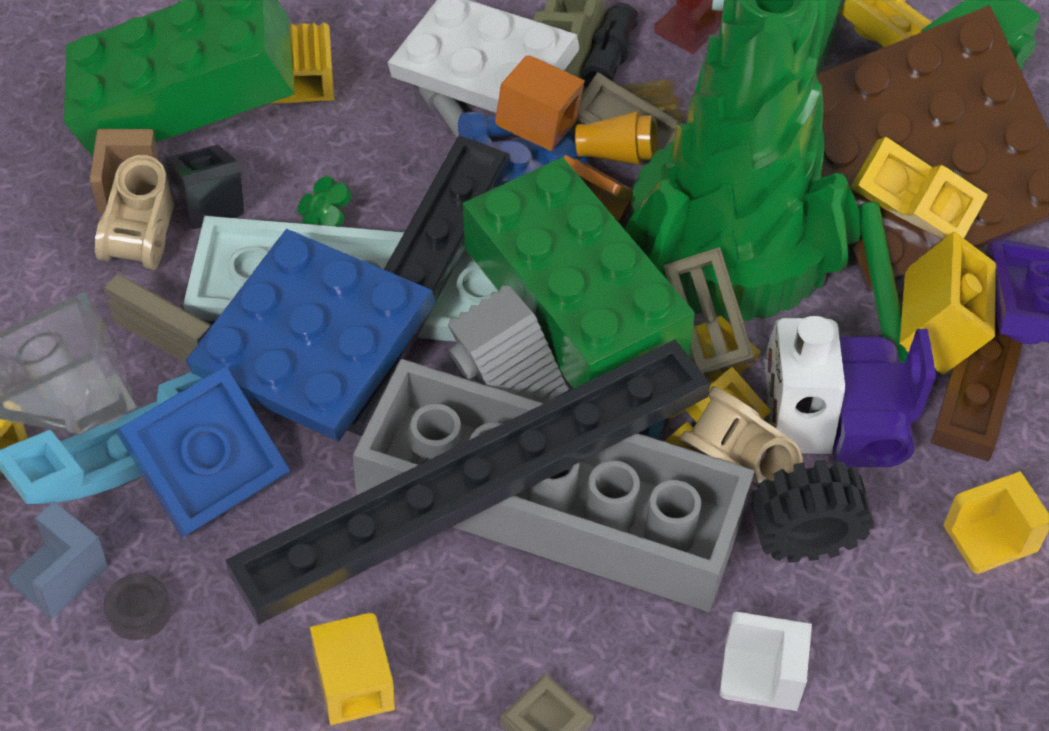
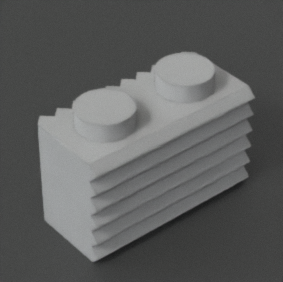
M501 286L500 292H491L489 299H481L479 305H471L469 312H460L458 319H450L448 326L457 344L448 349L467 380L474 377L476 383L543 404L568 390L565 380L561 376L562 373L558 369L559 366L555 362L552 351L547 345L548 343L540 329L537 318L510 286Z

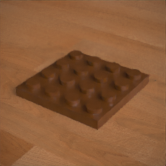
M990 5L816 74L817 80L822 85L823 96L822 129L824 133V155L821 178L834 173L843 174L848 181L849 187H851L876 141L887 137L931 167L942 164L988 195L964 237L966 241L977 249L1049 221V130ZM851 189L857 206L872 202ZM880 206L894 279L897 281L905 278V273L909 266L943 239L907 222ZM860 234L859 241L849 244L848 247L869 292L873 289L862 234Z

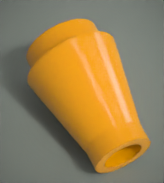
M638 110L589 124H577L575 145L578 157H595L643 165L644 160H650L651 156L658 151V131L655 116H643L642 112Z

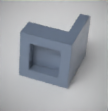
M56 502L51 503L35 517L44 545L9 575L11 586L50 619H53L108 568L99 537Z

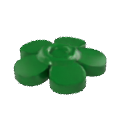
M325 176L314 184V195L307 193L299 201L297 211L298 214L304 217L301 224L334 227L342 225L345 216L338 208L344 207L350 202L352 196L351 189L346 184H336L332 177Z

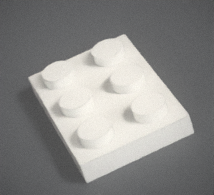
M437 0L387 63L393 78L496 113L501 83L525 56H533L564 71L580 49L577 34L470 0Z

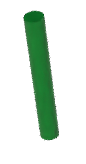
M868 202L859 205L858 209L861 221V234L882 338L888 339L895 344L899 362H905L908 352L900 344L902 314L880 206L878 202Z

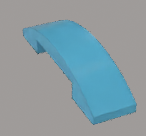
M189 372L158 385L156 402L60 441L50 429L0 450V470L26 504H47L75 500L116 488L140 478L143 475L115 431L203 378Z

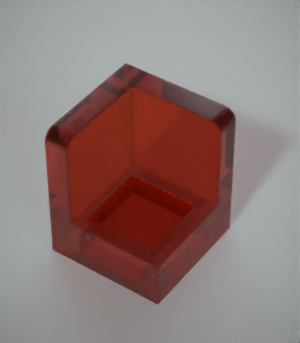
M676 0V4L654 24V33L693 55L708 41L709 34L714 35L720 29L722 11L712 10L713 0Z

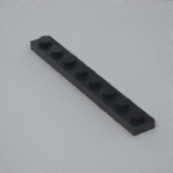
M674 339L226 559L228 574L259 625L708 397L710 382Z

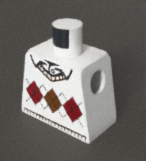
M820 316L776 320L763 359L767 407L772 411L768 414L769 424L793 440L800 447L801 453L831 454L845 393L838 324L832 319H825ZM813 397L809 413H802L796 409V404L801 399Z

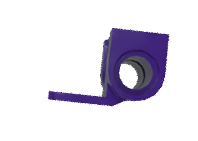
M916 329L905 362H899L897 347L888 339L880 337H839L845 393L833 445L834 462H843L846 467H893L902 464L914 453L910 424L921 417L935 380V365L928 329Z

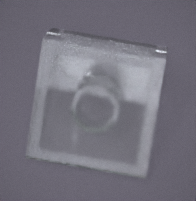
M86 291L0 331V419L83 434L101 424H111L124 413L137 407L117 342Z

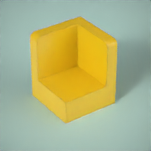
M1019 471L957 494L943 526L971 571L979 574L1038 552L1049 532V513L1022 472Z
M367 613L310 626L314 659L330 725L395 710L393 679L375 614Z

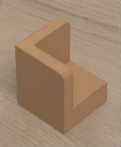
M97 129L90 182L98 214H103L106 209L115 173L121 163L127 158L136 155H148L159 161L153 129ZM144 186L140 188L135 194H148L152 190H154L156 186Z

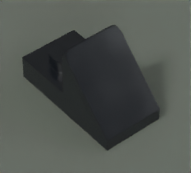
M219 144L165 158L171 180L180 188L192 229L202 227L204 216L235 218L244 214L241 172L238 161Z

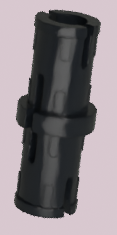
M622 2L611 5L607 11L602 28L594 33L592 37V51L580 73V76H584L581 79L585 80V88H588L597 73L614 81L613 79L619 65L627 60L631 50L629 40L639 22V19H636L638 12L631 5Z

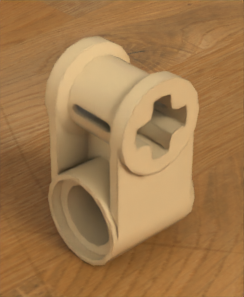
M136 155L127 158L118 167L106 209L100 218L96 231L95 254L98 260L108 262L112 257L143 262L145 269L155 270L158 268L165 248L166 232L175 207V196L164 167L156 158L148 155ZM144 186H156L155 189L148 194H135L140 188Z
M715 386L711 387L708 393L711 401L693 430L684 431L680 437L682 442L698 453L755 470L752 482L757 485L764 479L775 481L773 473L781 469L788 474L794 472L793 465L802 463L803 460L800 447L793 440L761 419L754 409ZM765 450H766V454H765V456H764V459H763L762 462L760 463L761 456H762V454H763V453L765 452Z

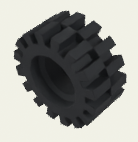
M815 460L813 468H805L804 462L793 465L794 472L788 474L781 469L773 473L775 481L764 479L758 484L759 490H754L752 493L751 505L762 550L766 555L771 553L772 558L778 561L786 556L788 563L799 562L802 557H808L809 561L819 560V555L828 553L830 558L839 556L840 548L854 549L858 546L857 539L866 540L870 535L869 529L874 527L873 516L862 476L859 475L858 470L853 466L847 469L843 462L836 461L830 468H828L826 460Z

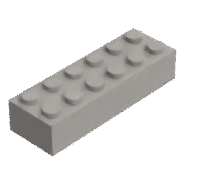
M401 359L353 453L356 495L543 403ZM636 433L453 527L710 612L746 510L755 470Z

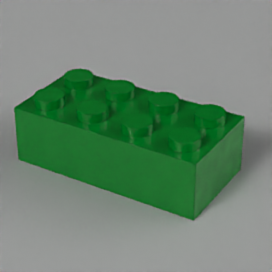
M182 0L170 7L142 17L132 18L123 24L92 35L83 36L76 41L66 44L64 123L92 156L94 155L97 129H153L155 141L159 142L295 95L289 16L278 0Z
M563 157L462 203L465 249L498 292H500L501 286H510L533 312L548 343L547 345L552 351L555 362L559 366L558 369L573 389L674 339L690 357L694 311Z

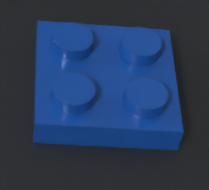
M226 366L115 431L181 538L290 472L284 459Z

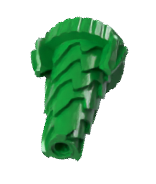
M724 0L719 36L709 34L705 61L702 63L695 93H693L689 100L686 124L677 122L674 141L668 143V147L665 149H659L651 156L650 162L643 165L638 174V181L634 184L630 219L625 231L666 279L667 276L663 265L720 247L743 321H751L756 317L765 319L776 316L782 310L789 311L798 306L803 298H809L817 288H822L827 273L840 272L847 265V245L858 242L861 234L859 209L845 176L834 173L821 178L824 155V133L822 129L823 96L822 85L817 80L815 70L825 25L826 0ZM713 264L702 267L717 317L729 318ZM691 272L680 274L688 305L694 311V314H703Z

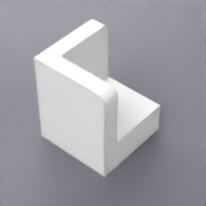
M734 612L725 642L720 696L728 700L797 711L807 683L812 624Z

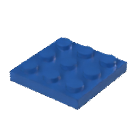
M286 228L186 359V363L193 374L203 379L226 366L246 399L339 442L436 302L431 289Z

